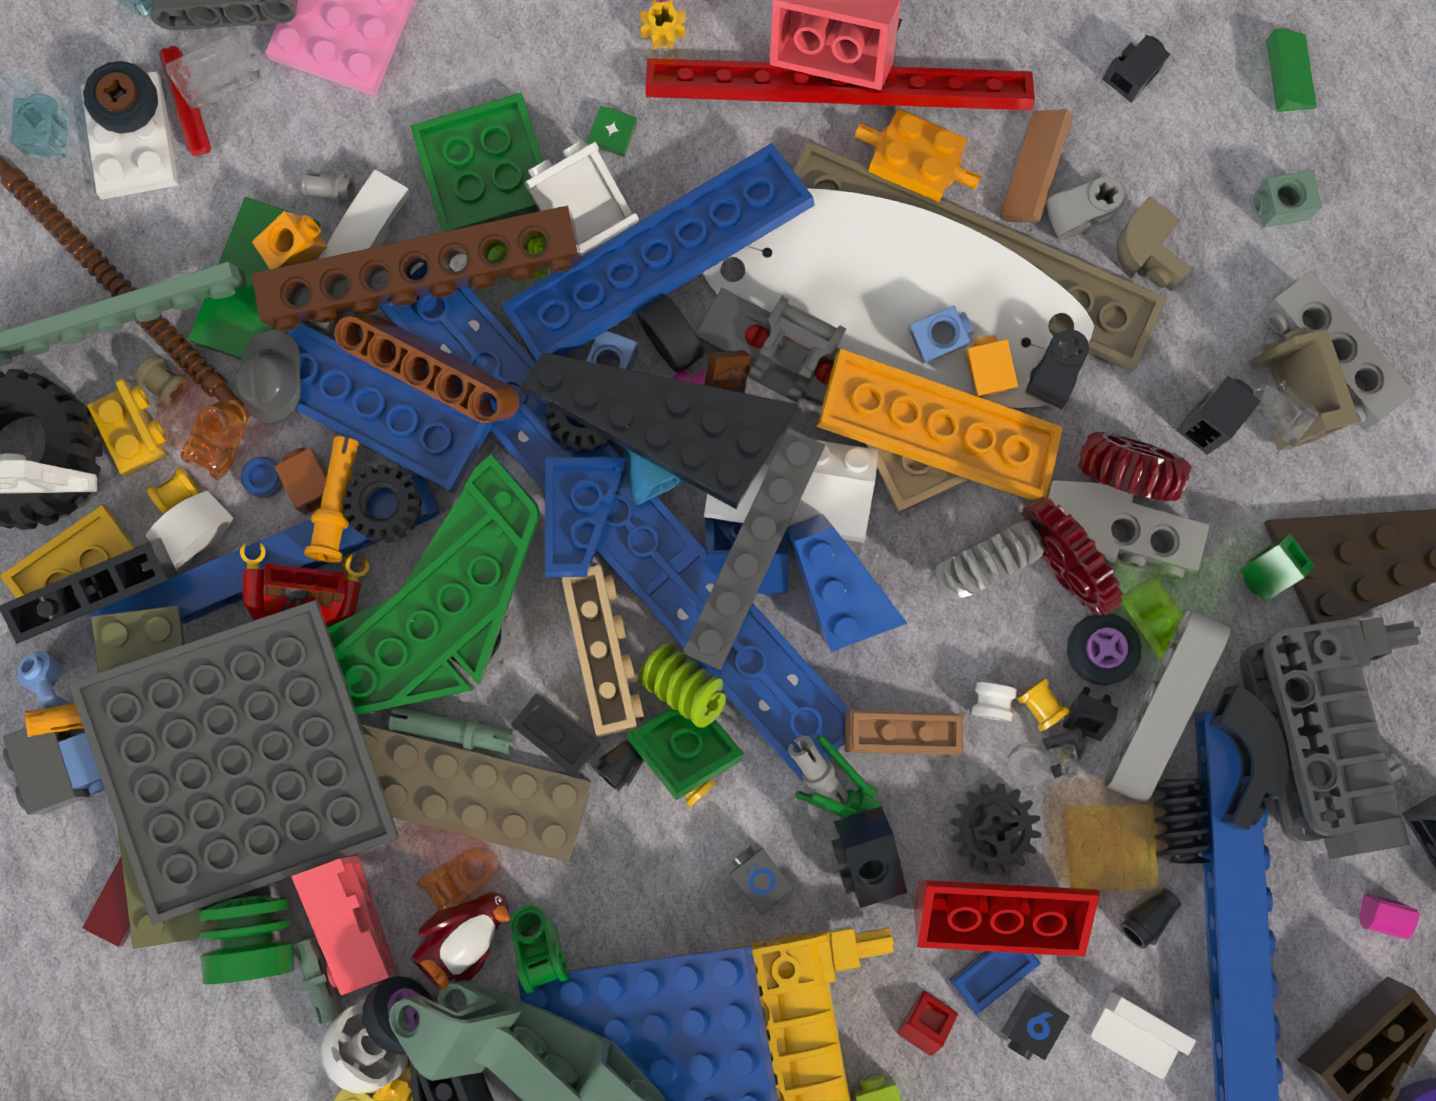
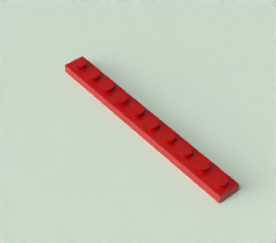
M647 58L645 85L646 97L1031 111L1035 100L1032 71L891 66L882 89L877 90L772 66L770 62Z

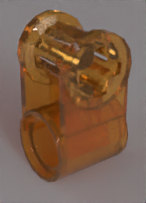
M227 399L202 408L196 415L189 438L182 448V461L198 464L210 471V476L216 480L224 477L235 460L236 450L248 424V413L245 407L239 401ZM219 414L223 417L225 426L222 425Z
M476 847L463 852L449 863L447 862L436 868L416 884L419 888H425L437 907L435 912L437 913L443 909L460 905L470 898L469 895L490 882L498 873L499 859L492 849ZM473 855L482 857L486 862L487 871L482 878L475 877L470 873L469 861Z

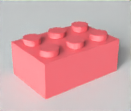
M773 0L770 65L881 90L894 61L901 0Z

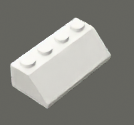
M781 434L738 508L734 509L707 494L704 517L744 523L783 440V434ZM816 440L825 444V448L788 526L823 514L843 540L864 543L875 485L879 450Z

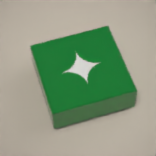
M600 105L587 140L588 145L596 142L599 149L625 157L637 125V117Z

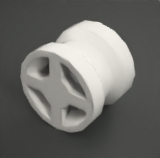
M977 682L975 691L979 696L977 704L972 706L971 715L990 720L1012 722L1013 713L1010 710L1011 701L1016 698L1017 689L993 683Z

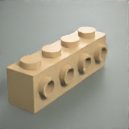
M597 565L590 567L587 577H561L596 736L602 737L635 729L638 727L637 719L643 718L644 712L639 693L632 695L628 679L634 678L635 672L630 653L623 655L619 639L626 638L622 615H614L610 600L618 598L613 575L605 576L602 566Z

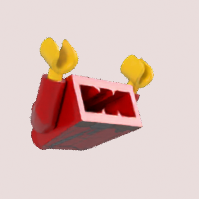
M260 542L261 555L256 560H250L246 557V543H243L241 546V558L247 562V569L242 571L243 604L253 621L314 600L319 602L327 628L355 615L361 590V583L358 580L359 577L364 576L368 572L370 566L366 557L362 558L360 569L357 572H353L350 568L352 554L344 556L341 562L342 570L347 574V578L344 580V573L268 563L264 564L263 571L260 569L259 562L264 559L266 554L264 545Z

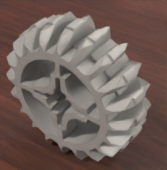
M1021 520L937 564L934 570L939 579L937 582L942 591L946 592L949 600L966 598L1041 558L1045 551L1041 543L1042 538L1037 529L1034 530L1030 521Z

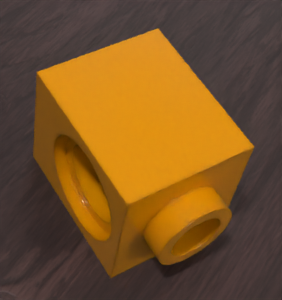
M287 211L279 215L252 241L269 269L315 260L328 248L319 235L321 233L319 226L312 218L307 215L302 216Z
M990 335L972 340L974 347L968 348L965 351L974 395L982 397L1017 388L1018 383L1008 339L997 341L996 335Z

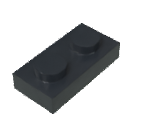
M537 693L510 725L574 777L601 745Z

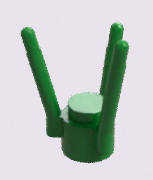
M819 735L817 741L857 785L859 790L851 789L847 791L849 795L847 802H844L842 799L838 802L819 793L809 795L799 790L795 792V797L841 818L880 806L883 809L882 803L874 798L877 789L866 783L838 750L823 735Z

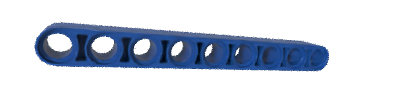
M419 475L409 478L418 488V495L422 499V504L419 505L422 513L421 517H416L414 521L417 524L416 526L440 514L427 480ZM388 489L374 492L368 500V511L372 517L377 519L390 517L398 506L396 494ZM311 519L248 545L245 549L246 557L250 560H256L261 555L260 542L264 545L266 554L264 559L259 562L260 569L263 571L265 563L316 569L330 563L315 560L304 555L305 547L310 546L314 523H312ZM349 524L347 529H343L339 552L344 557L377 542L368 537L366 538ZM240 549L92 612L90 618L92 616L180 606L182 625L243 600L242 571L247 569V562L241 558Z

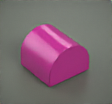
M1367 893V895L1364 894L1360 923L1367 930L1409 939L1415 932L1420 913L1417 912V909L1403 902Z

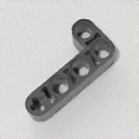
M153 0L150 18L156 25L167 30L291 22L296 16L298 0Z

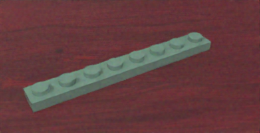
M225 262L1 331L0 366L12 363V357L18 355L33 356L49 351V346L54 344L82 342L86 340V335L97 331L100 333H110L121 330L123 323L129 321L145 322L157 319L161 316L160 312L172 308L174 310L190 309L197 306V301L208 297L221 299L235 294V289L247 286L244 270L230 262Z

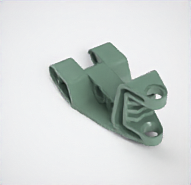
M459 980L448 984L445 990H440L437 1003L423 996L414 995L397 1001L389 1013L391 1029L413 1066L422 1076L432 1081L481 1073L487 1067L510 1088L517 1101H665L662 1093L614 1041L606 1039L555 1013L469 980ZM456 989L462 991L467 1000L466 1007L456 1009L453 1006L452 995ZM408 1005L414 1007L419 1014V1025L416 1029H412L406 1023L405 1010Z

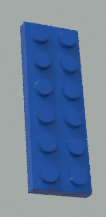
M300 322L299 328L284 331L293 337L298 344L300 352L301 393L300 401L295 411L348 439L351 438L358 441L360 445L443 489L453 494L455 493L491 430L492 422L482 423L472 419L344 351L335 340Z

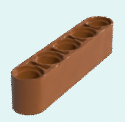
M356 315L343 317L335 327L336 342L344 351L478 422L490 423L509 419L516 414L519 408L518 394L509 384L378 316ZM360 327H361L362 332H363V338H362V340H361L360 335H359V329H360ZM392 344H394L395 349H396V356H395V358H394V356H393V354H392V350H391ZM425 360L429 364L430 370L428 375L424 369ZM458 378H460L463 383L462 393H460L457 387ZM492 395L497 400L496 411L491 406L490 400Z

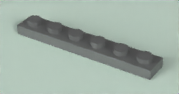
M790 428L787 429L684 648L683 654L721 671L822 455L825 444Z

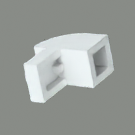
M204 491L185 499L167 511L156 521L145 536L149 541L161 537L179 575L186 571L197 553L219 544L234 518L208 491Z

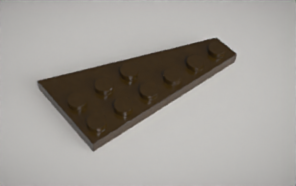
M1436 509L1273 519L1264 522L1273 544L1290 533L1315 565L1305 578L1293 585L1311 625L1349 619L1436 582Z

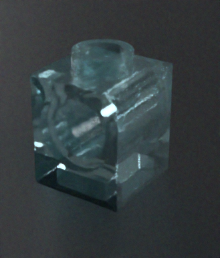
M31 94L29 98H14L11 143L27 158H66L68 113L54 98L48 95ZM45 120L40 128L35 129L40 121Z

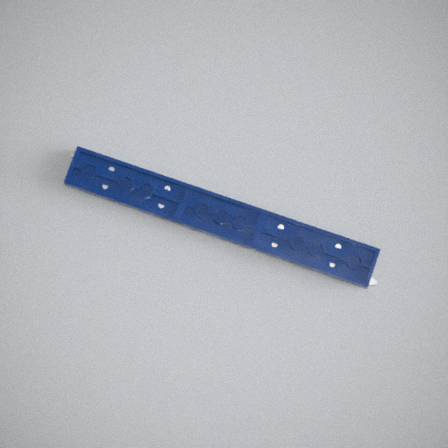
M427 263L417 264L419 269L411 274L412 280L422 279L426 275L428 270ZM468 286L455 288L456 293L447 297L434 298L432 294L416 297L417 302L410 305L394 306L393 302L378 305L395 326L509 384L515 389L519 397V408L516 414L509 419L492 422L493 426L490 432L524 471L534 479L544 493L545 457H621L608 441L601 449L598 445L595 446L594 452L587 453L586 448H580V453L573 452V447L568 445L567 449H564L560 446L559 439L553 440L551 430H547L546 426L547 404L523 392L522 389L523 382L536 364L535 360ZM458 378L457 387L460 393H462L463 383L461 379ZM492 395L490 402L493 410L496 411L497 400ZM568 417L569 421L572 424L578 427H586L585 425ZM625 465L596 551L684 649L720 573L706 563V550L657 496L639 505L635 504L632 499L627 465ZM752 603L721 671L692 658L698 662L701 669L707 668L710 671L711 679L713 677L722 679V692L725 693L731 703L802 782H804L802 779L803 772L788 753L790 744H793L798 752H801L794 742L796 738L809 736L814 741V745L822 757L829 759L831 756L817 741L819 735H823L837 750L845 744V711L849 710L848 707L754 603Z

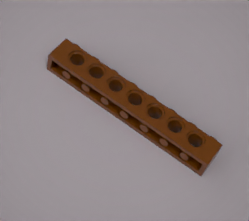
M567 205L252 273L251 276L260 321L272 328L275 327L276 331H289L299 328V322L314 319L316 323L339 319L338 314L353 311L354 314L358 315L368 314L377 311V305L393 302L394 306H405L417 302L416 297L432 294L434 298L447 297L456 293L455 288L471 285L472 289H484L494 286L495 280L510 277L512 281H521L534 277V271L550 268V272L553 273L567 271L574 268L573 263L581 262L582 257L573 214ZM538 237L546 239V247L541 253L533 255L527 252V246L532 239ZM494 247H506L507 254L501 262L491 263L488 261L489 252ZM459 254L467 255V264L462 270L457 272L450 271L449 264L454 256ZM418 263H427L428 270L426 275L422 279L412 280V268ZM380 271H387V283L381 288L374 289L372 287L374 275ZM347 279L349 283L347 292L343 296L334 297L333 288L335 284L340 280ZM302 288H308V300L304 304L296 306L294 300L296 293Z

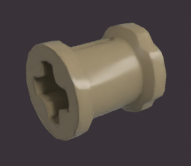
M153 355L146 359L139 366L134 376V382L141 387L147 386L160 396L161 403L166 407L175 405L185 395L190 385L188 378L184 375L177 376L164 365V360L158 355Z

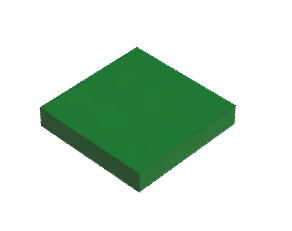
M672 708L628 733V741L675 800H678L739 763L744 755L716 719L711 724L701 728L695 726L691 719L683 717L679 710Z

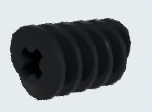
M1164 779V781L1157 783L1154 791L1165 794V798L1153 802L1154 807L1165 810L1166 814L1155 818L1154 822L1167 827V831L1155 835V840L1168 844V848L1156 852V857L1165 859L1169 863H1211V860L1198 855V853L1210 849V843L1197 838V836L1209 832V826L1198 823L1196 820L1208 815L1207 809L1196 806V802L1207 798V793L1195 789V785L1207 781L1206 779Z

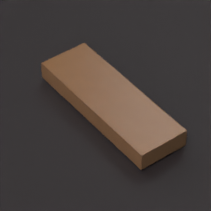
M1067 109L1033 111L1000 217L1006 222H1040L1073 117Z
M845 711V752L963 755V714Z

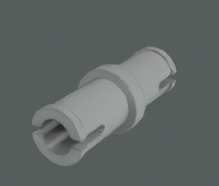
M809 736L796 738L794 742L801 752H798L796 747L790 744L788 753L802 770V779L805 784L823 796L840 802L836 796L838 794L844 802H847L848 792L836 778L835 767L831 761L822 757L814 745V741Z

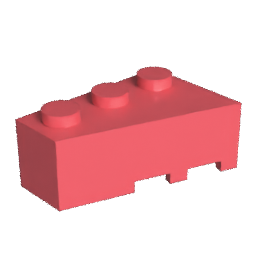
M359 855L340 858L291 876L314 930L316 941L327 961L326 971L328 979L333 988H338L340 995L382 981L397 973Z

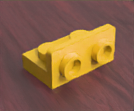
M122 378L115 382L118 390L88 404L87 407L119 473L127 477L168 456V453L163 444L167 441L163 428L157 420H151L146 408L151 406L147 395L139 385L133 386Z

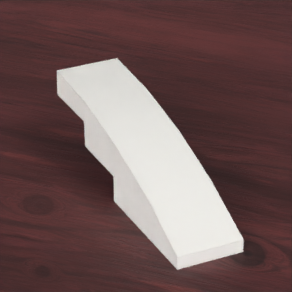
M374 169L346 211L326 245L328 248L322 252L319 259L381 246L390 234L389 224L410 196L408 188ZM347 279L340 280L335 284L333 288L334 297L343 296L347 292L349 287ZM303 288L296 306L302 305L308 300V288ZM314 319L309 320L326 331H328L335 322L334 320L331 322L316 323Z

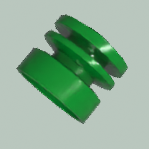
M264 895L226 899L208 908L197 910L198 921L218 920V928L199 931V938L219 940L220 944L219 949L200 955L202 984L247 981L294 971L292 942L272 941V932L291 926L290 919L270 920V912L289 909L288 898H273Z

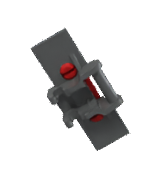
M721 288L696 333L697 338L724 352L746 351L751 355L750 366H752L748 377L799 404L803 394H806L823 403L834 360L840 350L838 345L847 328L841 325L836 328L790 304V299L784 295L781 296L773 312L770 313ZM781 317L828 341L829 344L826 349L823 350L813 346L811 350L786 337L785 331L778 326Z

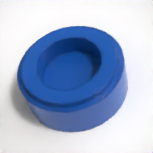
M256 457L248 461L241 472V481L244 488L259 498H269L276 495L283 486L274 468L277 463L268 457Z

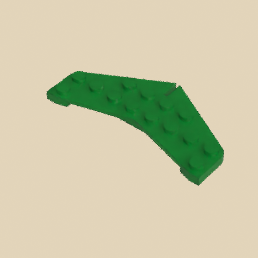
M490 454L474 469L465 483V488L400 591L393 597L328 627L357 715L474 690L473 685L450 660L452 657L459 662L478 685L482 683L540 519V510L537 503L494 454Z

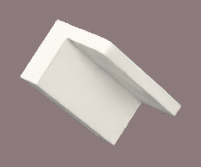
M1113 992L1110 993L1089 1033L1090 1037L1160 1079L1165 1078L1178 1051L1189 1056L1196 1040Z

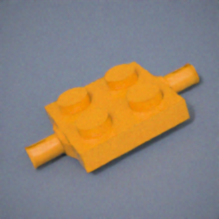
M897 109L890 125L884 128L882 132L860 123L854 136L855 139L875 146L874 157L868 169L869 173L938 203L945 189L952 185L954 181L975 191L982 176L961 167V155L968 142L967 138L901 109Z

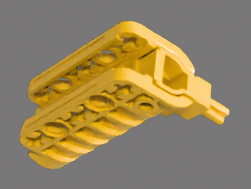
M847 926L826 931L793 934L728 947L747 945L752 947L778 1100L850 1101L830 982L836 981L834 972L861 967L859 961L861 958L893 953L894 941L890 928L886 927L854 933V929Z

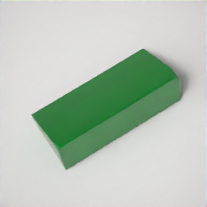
M1274 29L1266 39L1277 112L1315 109L1317 105L1306 34L1285 29Z

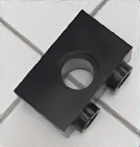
M881 806L834 821L838 839L832 840L831 844L838 865L845 864L846 867L839 870V874L846 894L854 892L860 908L908 893L894 834Z

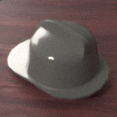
M268 330L254 337L245 348L241 365L236 373L235 384L245 409L252 417L261 422L276 423L285 420L295 411L300 401L299 347L293 337L284 331Z

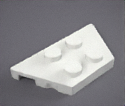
M0 454V494L97 492V475L28 461L25 455Z

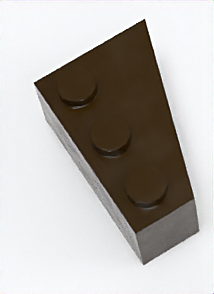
M1387 976L1302 1054L1297 1061L1330 1101H1395L1400 1093L1396 1088L1408 1066L1414 1068L1436 1029V1015L1414 988Z

